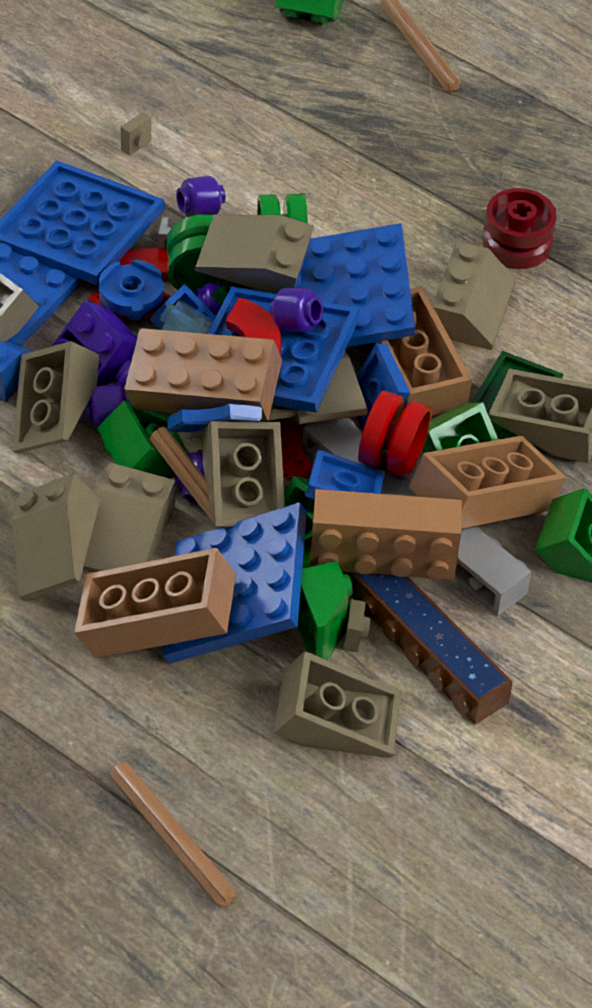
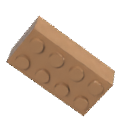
M421 286L410 289L416 335L367 343L366 346L371 352L376 343L388 344L410 391V395L404 403V408L410 402L417 401L431 406L433 416L448 412L461 404L469 403L472 379Z
M140 328L125 391L134 409L177 413L182 409L203 410L218 408L227 404L262 407V419L260 421L268 422L282 359L273 339Z
M523 436L423 453L409 488L418 497L462 500L461 529L548 511L552 499L558 496L567 477Z
M316 489L310 567L337 561L342 572L454 580L461 539L462 500Z
M217 548L86 574L74 633L95 658L227 634L236 573Z

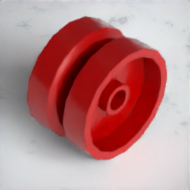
M383 390L377 397L367 418L359 445L358 463L372 468H379L386 461L389 474L407 479L417 464L427 438L432 417V407L412 401L404 408L402 396Z

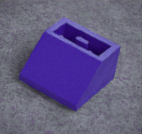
M84 300L52 346L72 341L99 354L97 386H103L114 382L116 374L124 363L128 360L132 361L137 336L109 308Z

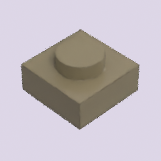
M142 112L121 126V150L129 156L151 142L150 116Z
M351 599L346 621L343 650L357 652L360 638L367 639L370 617L364 616L366 603L364 601Z

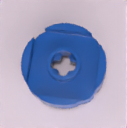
M131 260V265L120 266V262H116L104 269L99 277L100 304L109 308L114 313L127 315L131 320L143 319L146 313L156 309L163 301L164 282L162 281V274L159 269L148 262ZM133 286H137V289L135 290H128L125 288H132Z

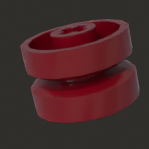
M512 188L499 192L491 198L487 205L486 224L482 238L483 247L488 248L505 267L511 269H528L540 265L547 260L552 250L553 233L557 220L556 208L550 199L533 190Z

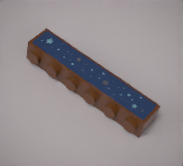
M342 572L343 575L348 574L351 580L352 599L366 602L364 615L372 618L382 628L385 637L389 641L395 642L405 652L409 662L414 666H418L428 676L434 688L445 693L461 715H466L476 725L509 704L513 681L408 576L397 577L395 575Z

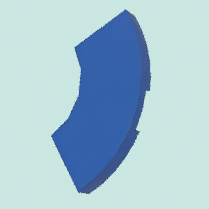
M227 404L212 409H182L168 418V430L170 432H202L211 421L259 422L262 419V407Z

